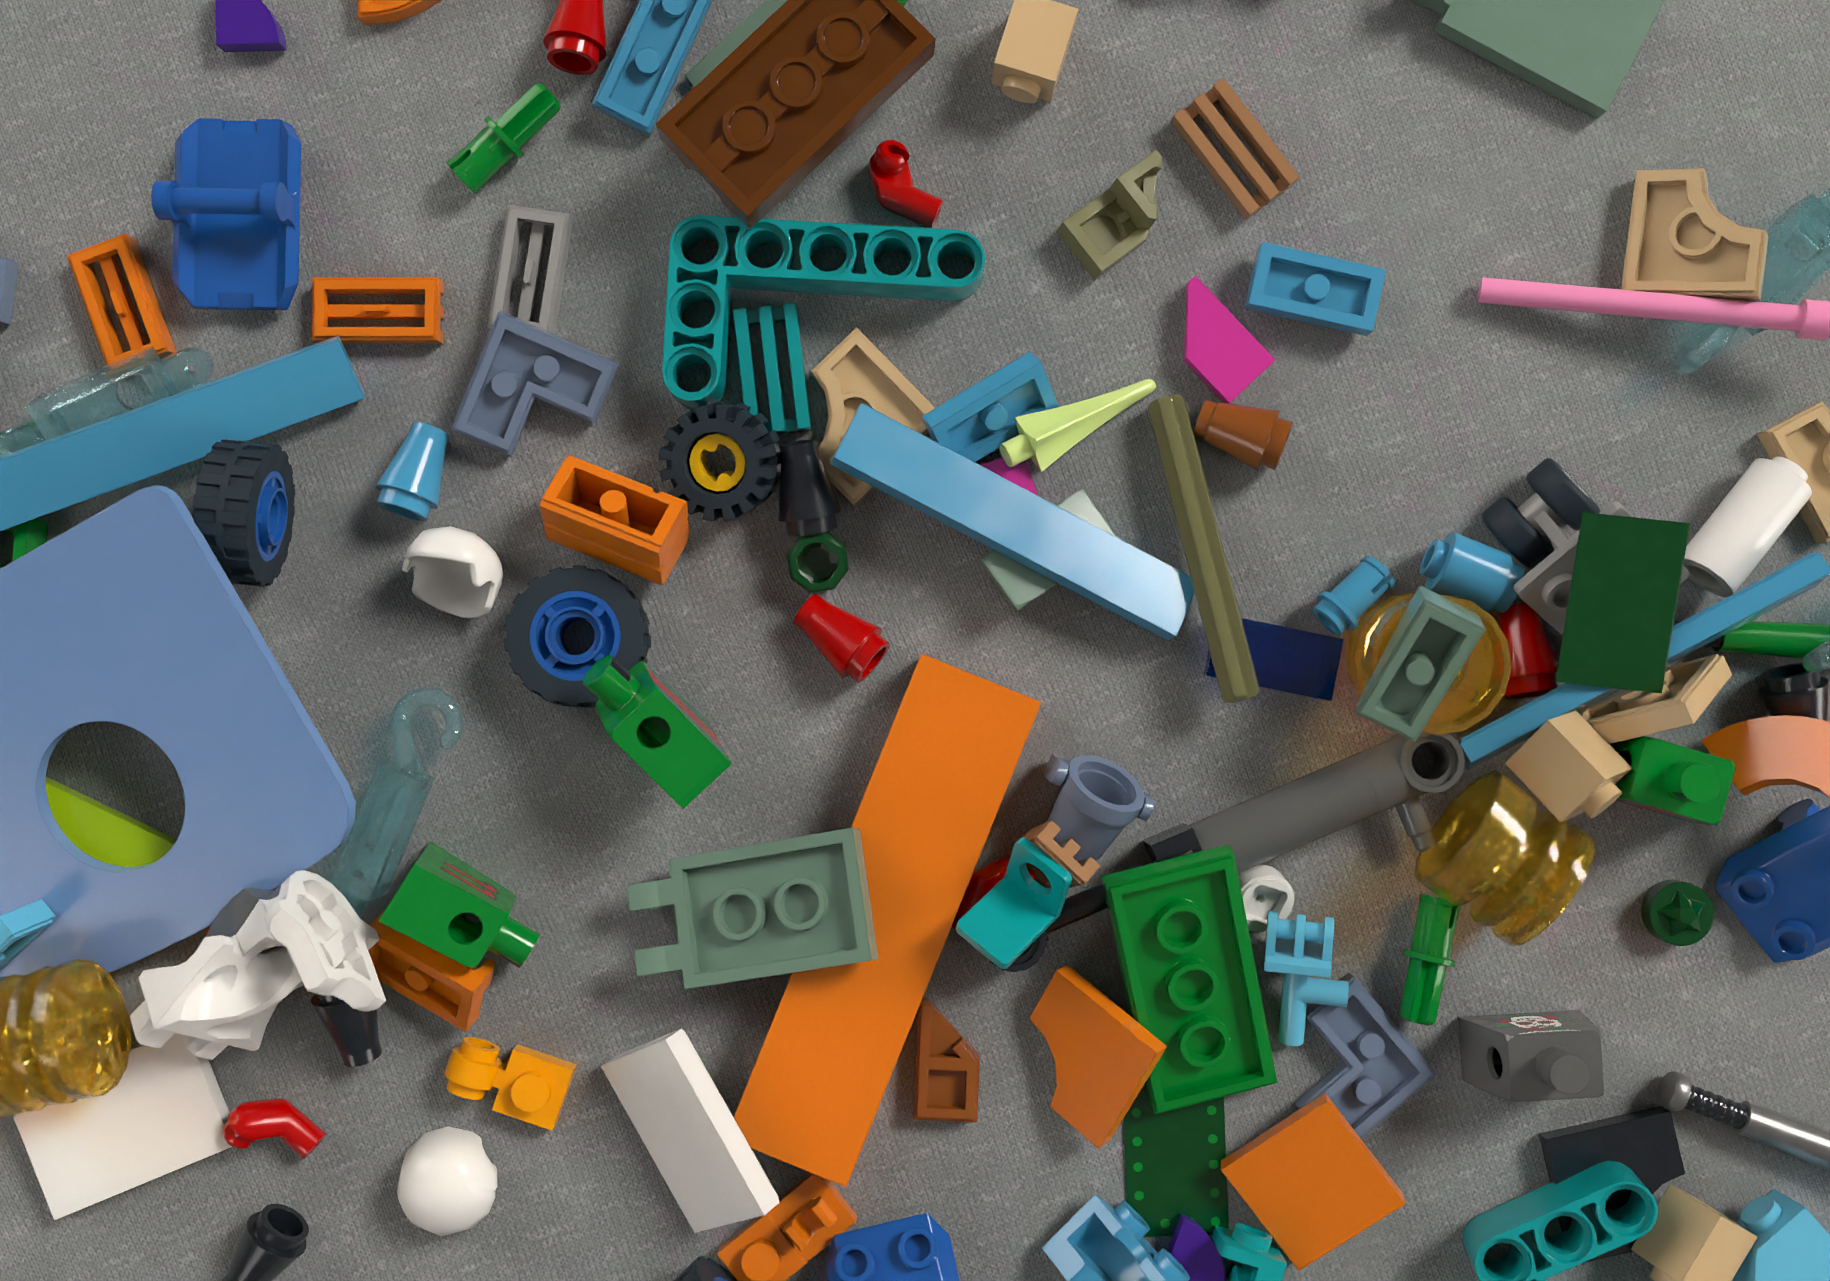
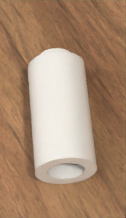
M1776 456L1772 460L1765 458L1755 459L1686 546L1683 566L1690 573L1688 578L1716 595L1722 597L1733 595L1812 496V490L1806 482L1808 479L1807 473L1798 464L1784 457Z

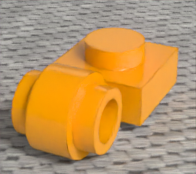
M464 1037L461 1046L452 1049L444 1072L445 1077L449 1079L446 1086L449 1092L462 1098L481 1100L486 1090H491L494 1087L498 1088L492 1111L551 1131L555 1128L578 1064L519 1044L512 1050L509 1062L506 1064L502 1062L501 1058H498L499 1046L477 1037Z

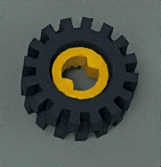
M719 401L695 408V410L684 413L676 419L678 424L670 427L663 437L669 440L667 446L660 448L658 460H666L667 468L659 471L662 482L671 480L674 489L667 493L687 501L688 513L690 515L701 512L703 513L702 520L715 521L718 518H724V521L736 519L766 501L772 494L770 491L772 487L779 483L780 472H777V466L781 464L780 451L776 452L774 443L780 439L776 430L769 432L764 425L768 420L761 413L753 415L749 412L750 406L742 403L730 405V401ZM725 445L735 456V471L728 470L716 477L714 472H710L709 465L706 464L708 461L706 455L709 451L715 452Z

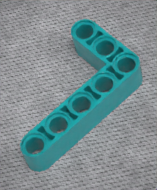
M707 215L688 217L677 225L670 240L662 364L663 381L674 398L687 409L695 410V408L719 402L723 398L728 377L733 289L959 301L972 296L981 285L985 266L984 248L979 240L969 232L953 229L761 219L750 230L738 217ZM708 239L719 245L717 255L706 264L698 265L687 260L689 249L699 240ZM764 243L776 244L783 250L777 264L769 268L756 267L749 261L753 250ZM824 247H836L846 254V261L835 271H821L812 264L815 254ZM896 250L908 257L910 265L899 275L891 276L883 274L877 269L875 265L877 258L886 251ZM949 254H960L970 260L973 270L964 278L952 279L941 272L938 264L942 258ZM704 301L715 306L714 317L706 326L691 328L684 324V314L690 305ZM700 363L707 365L711 369L710 381L702 390L687 392L680 388L681 374L690 365Z
M1606 1161L1598 1163L1558 1184L1551 1182L1479 1214L1467 1224L1463 1232L1462 1242L1465 1253L1480 1281H1547L1546 1279L1639 1239L1650 1232L1657 1221L1658 1206L1655 1197L1629 1167L1620 1162ZM1616 1190H1631L1630 1198L1625 1205L1613 1210L1605 1208L1607 1199ZM1555 1217H1572V1223L1568 1231L1565 1230L1563 1233L1554 1236L1544 1234L1547 1224ZM1509 1243L1512 1245L1510 1253L1504 1259L1495 1262L1484 1259L1485 1253L1494 1244Z

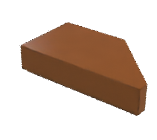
M923 997L918 1008L914 1120L977 1122L980 1055L929 998Z

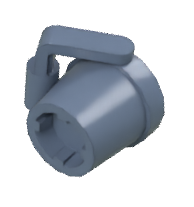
M1052 754L1043 774L1049 782L1061 786L1048 821L1052 820L1061 828L1053 839L1057 843H1061L1072 838L1081 847L1073 856L1078 861L1092 857L1095 861L1100 859L1126 825L1134 822L1136 818L1147 821L1154 808V799L1143 792V788L1137 780L1124 768L1104 758L1093 755H1080L1069 761Z

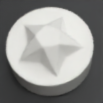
M1257 865L1238 873L1249 931H1267L1268 911L1278 912V919H1286L1289 916L1294 905V892L1291 885L1277 869L1268 865Z

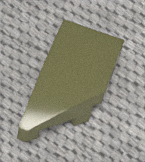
M1157 150L1117 177L1108 190L1064 220L1056 231L1094 281L1140 247L1148 238L1149 228L1157 220L1158 203H1155L1157 173L1162 165V156Z

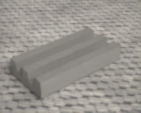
M507 204L488 329L491 331L498 312L502 311L507 314L509 312L523 222L532 223L517 318L552 334H556L574 219L567 213ZM554 226L539 323L532 322L547 227Z

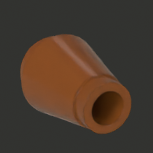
M1206 399L1193 433L1194 436L1205 439L1204 441L1257 471L1260 466L1276 470L1293 422L1280 418L1279 410L1223 402L1216 403Z

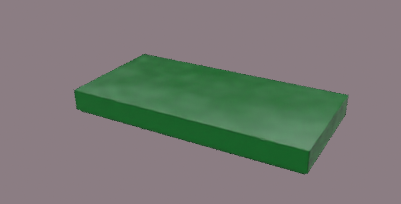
M1227 844L1101 876L1130 1015L1167 1046L1145 1082L1149 1104L1153 1113L1158 1114L1276 1084V1072L1235 855L1230 846Z

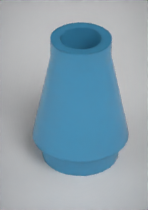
M413 422L408 436L376 485V488L381 491L377 505L402 517L417 521H427L430 510L437 509L439 505L444 455L449 434L434 426Z

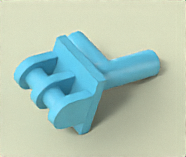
M1268 911L1264 971L1283 973L1278 1040L1287 1046H1300L1304 1042L1307 1003L1347 1007L1349 981L1309 977L1331 978L1334 939L1333 917H1325L1324 923L1306 921V915L1296 914V920L1278 919V912Z

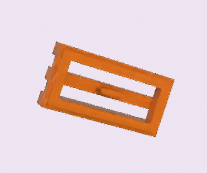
M125 233L66 255L109 373L122 376L131 372L129 368L135 366L143 368L154 364L153 359L159 357L168 359L178 355L135 238ZM117 253L120 256L151 343L149 344L145 340L115 257ZM98 260L109 287L113 305L120 317L131 348L130 351L125 353L121 347L91 263Z
M312 277V340L319 343L339 335L343 344H444V332L440 329L441 320H444V307L441 305V295H444V282L439 277ZM328 295H425V304H328ZM328 319H425L424 327H328Z

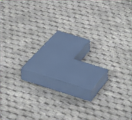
M500 311L496 316L451 430L512 455L536 398L595 423L620 363Z
M1348 973L1341 979V981H1349L1347 1007L1311 1004L1306 1010V1020L1342 1062L1294 1103L1301 1109L1326 1093L1362 1139L1437 1075V1073L1355 976Z

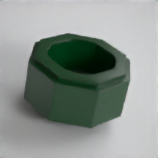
M830 531L798 536L787 551L786 556L790 579L809 593L835 589L849 570L845 542Z

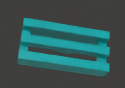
M796 302L783 304L784 307L772 308L769 305L760 306L758 310L747 311L746 308L733 310L743 401L745 405L751 407L749 412L753 415L759 414L750 326H761L771 421L767 422L764 426L769 432L776 430L777 435L811 431ZM786 322L796 410L795 419H784L774 323Z

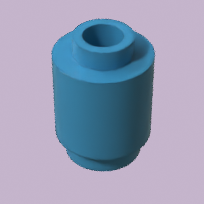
M1451 532L1443 541L1434 539L1422 559L1420 574L1427 576L1425 584L1427 589L1449 600L1482 613H1487L1490 610L1504 613L1509 609L1517 596L1514 585L1524 577V568L1512 563V556L1458 533Z

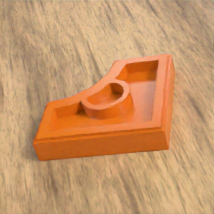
M1067 964L1056 970L1029 1019L1046 1038L1055 1060L1057 1086L1050 1107L1099 1149L1111 1140L1167 1046Z

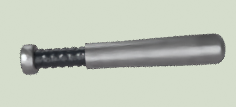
M1670 1071L1663 1077L1658 1089V1102L1665 1109L1680 1111L1685 1108L1707 1118H1712L1715 1121L1732 1126L1735 1133L1830 1171L1829 1131L1781 1115L1748 1101L1734 1102L1731 1099H1725L1721 1095H1715L1711 1091L1694 1087L1691 1084V1080L1680 1072Z

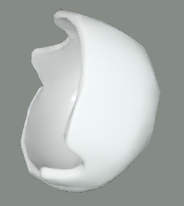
M451 526L422 531L408 547L406 558L402 565V571L408 572L413 567L414 581L412 592L418 599L440 611L461 618H482L490 613L503 578L502 565L496 552L475 533Z
M447 1126L424 1133L407 1150L403 1160L397 1187V1195L402 1210L415 1226L439 1236L472 1229L490 1212L496 1197L495 1190L498 1187L497 1168L487 1157L482 1146V1139L474 1132Z

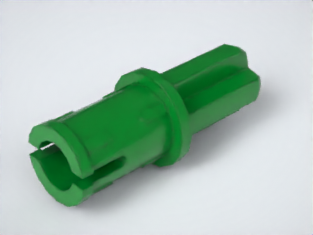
M541 83L534 84L495 122L489 116L485 118L484 121L488 125L466 147L462 148L453 158H450L446 164L473 193H478L491 177L515 156L519 159L524 156L519 148L560 111L561 105L545 85Z
M1425 894L1419 895L1417 919L1410 950H1403V955L1410 957L1399 1011L1400 1016L1406 1021L1427 1026L1433 1025L1436 1022L1446 967H1455L1456 961L1450 960L1455 927L1462 905L1460 902Z

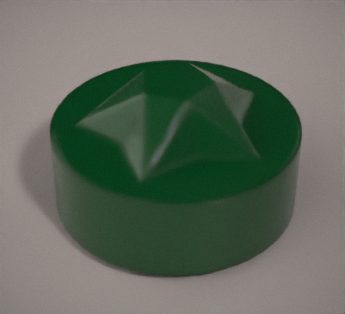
M1665 880L1654 885L1646 893L1641 906V916L1646 929L1657 939L1677 946H1688L1699 942L1708 934L1713 924L1714 909L1710 898L1700 887L1680 880Z

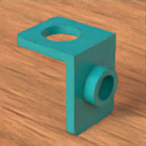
M1021 837L1014 844L1005 877L958 921L956 932L999 968L1006 969L1060 916L1072 881V875L1029 840ZM1026 863L1035 865L1046 875L1051 884V889L1041 886L1031 877Z

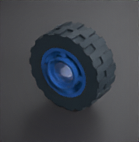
M221 439V442H216L212 446L211 452L207 453L203 461L202 470L199 471L192 507L194 508V523L204 536L231 584L259 587L270 586L273 584L274 578H278L281 573V567L286 561L293 531L295 484H293L292 465L288 461L289 456L286 451H282V447L279 445Z
M573 565V568L567 569L561 567L548 570L549 574L542 578L537 576L527 583L529 587L522 594L518 593L512 602L515 604L511 614L507 615L504 627H507V639H504L505 651L509 652L512 661L509 665L514 674L522 679V684L530 692L542 697L543 700L567 707H595L598 698L583 685L584 676L598 660L607 655H612L627 671L641 661L647 664L648 648H651V635H649L648 624H650L649 619L637 596L624 583L609 573L598 568L595 570L580 565ZM575 621H588L595 632L593 645L583 654L571 655L563 643L564 632Z

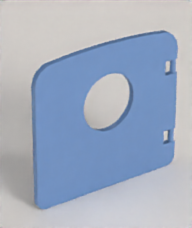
M158 485L137 490L0 569V915L42 899L56 916L52 919L54 921L0 971V982L4 986L20 995L38 998L48 997L120 969L212 925L220 911L242 889L255 888L272 891L279 887L293 873L307 869L347 840L355 823L356 802L349 783L210 546L194 523V519L183 500L175 491L166 486ZM94 721L123 724L149 737L169 757L182 783L185 798V815L178 839L160 860L134 867L108 864L83 852L63 833L49 806L46 792V772L54 748L72 728Z

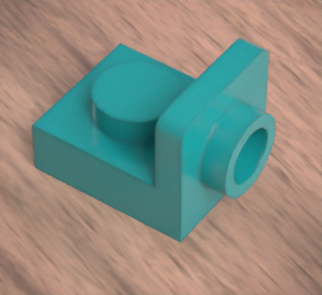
M1236 1223L1234 1230L1215 1226L1212 1240L1219 1254L1224 1258L1242 1263L1241 1267L1234 1266L1227 1281L1283 1280L1287 1262L1276 1244L1272 1242L1273 1237L1270 1234L1243 1223Z

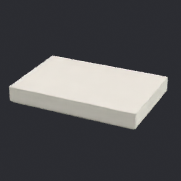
M682 1028L618 1054L601 1066L694 1233L764 1216L780 1203L773 1186Z
M175 1033L160 1048L141 1045L7 1101L54 1220L232 1147L225 1141L222 1134L223 1126L228 1120L229 1110L210 1062L206 1058L194 1056L186 1049L182 1034Z

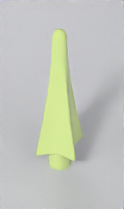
M1145 379L1090 399L1014 417L1019 435L999 445L1001 456L1009 467H1013L1031 458L1038 470L1043 472L1070 448L1101 425L1151 394L1155 390L1156 384L1152 379Z

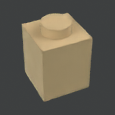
M1014 0L994 61L992 84L1002 87L1001 91L1003 94L1019 102L1035 103L1040 99L1051 103L1079 9L1052 0Z
M1576 710L1547 720L1505 762L1560 823L1583 812L1590 818H1594L1603 812L1622 794L1615 784L1632 769Z
M1670 1183L1657 1205L1658 1215L1655 1225L1650 1232L1636 1240L1631 1250L1654 1266L1649 1275L1654 1281H1732L1758 1237L1708 1204Z

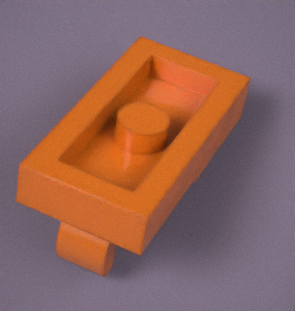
M381 913L369 924V926L376 930L380 940L368 949L379 981L466 1032L479 1018L484 991L492 982L495 961L489 958L480 968L473 970L379 921L383 915Z
M809 1172L778 1198L780 1203L767 1214L753 1218L721 1244L717 1255L738 1281H786L829 1245L834 1235L841 1234L857 1221V1214L829 1180Z

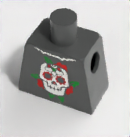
M1568 1010L1458 1017L1461 1071L1464 1082L1513 1102L1598 1098L1603 1096L1604 1079L1600 1031L1581 1011ZM1494 1048L1500 1053L1501 1065H1493Z

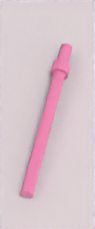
M1485 277L1481 278L1478 291V303L1795 331V337L1800 339L1826 341L1830 336V301L1803 299L1800 305Z

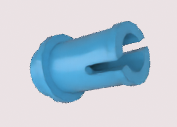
M1366 555L1360 561V564L1331 592L1322 591L1317 596L1318 604L1312 609L1313 614L1334 635L1340 636L1346 630L1353 632L1359 627L1357 619L1387 589L1389 590L1395 585V579L1389 576V570L1381 562Z

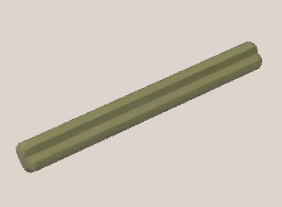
M1165 395L1150 402L1148 412L1221 698L1225 703L1245 701L1259 695L1260 688L1188 409L1182 395Z

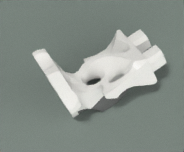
M306 870L296 871L274 891L255 888L242 889L220 911L210 926L207 936L204 937L197 951L186 962L177 966L144 970L138 977L145 1000L130 1015L136 1040L142 1045L160 1048L175 1033L182 1034L186 1049L196 1057L213 1060L228 1045L256 1051L260 1047L266 1026L277 1004L293 990L305 985L306 990L324 996L333 995L344 1000L353 1009L364 1012L376 1010L386 1001L368 949L380 940L374 928L359 918L345 896L333 884L318 874ZM280 946V947L275 948V949L263 951V950L268 949V948H271V947Z

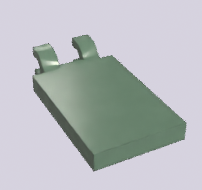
M1409 0L1441 14L1433 30L1434 32L1596 119L1608 111L1664 3V0Z
M847 828L669 859L671 879L626 885L629 911H653L673 907L677 944L634 950L637 976L656 975L682 970L684 988L690 989L879 960L860 828Z

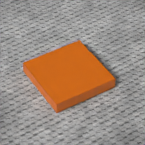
M1326 1093L1221 1160V1171L1298 1271L1406 1204L1402 1191Z

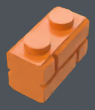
M571 455L563 461L539 505L542 520L545 521L544 529L547 540L662 586L666 583L690 536L689 521L687 520V501L665 492L655 493L650 486Z

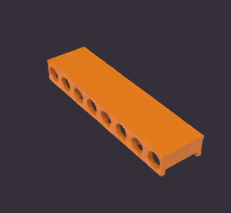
M921 653L851 828H860L879 960L791 974L734 1115V1119L751 1149L847 1187L1041 701Z

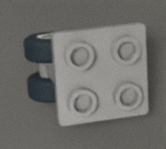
M1546 458L1527 474V481L1535 491L1530 498L1517 507L1510 499L1501 497L1483 512L1482 520L1493 535L1519 562L1532 569L1515 583V592L1563 636L1582 512L1626 517L1633 516L1617 501L1612 502L1600 512L1597 504L1556 461ZM1563 520L1577 532L1570 536L1559 523ZM1545 534H1547V536L1551 539V541H1552V542L1555 544V546L1557 547V549H1556L1555 551H1554V547H1553L1552 543H1551V542L1549 541V539L1545 536ZM1684 566L1680 584L1690 575Z

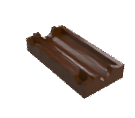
M787 0L656 123L660 139L679 157L688 169L691 168L702 176L717 193L722 203L751 230L934 56L936 38L897 0Z

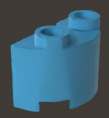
M1094 1194L1042 1247L1067 1281L1190 1280V1276L1184 1267L1167 1250L1162 1248L1157 1253L1143 1237L1150 1230L1148 1224L1124 1200L1114 1208L1100 1196Z

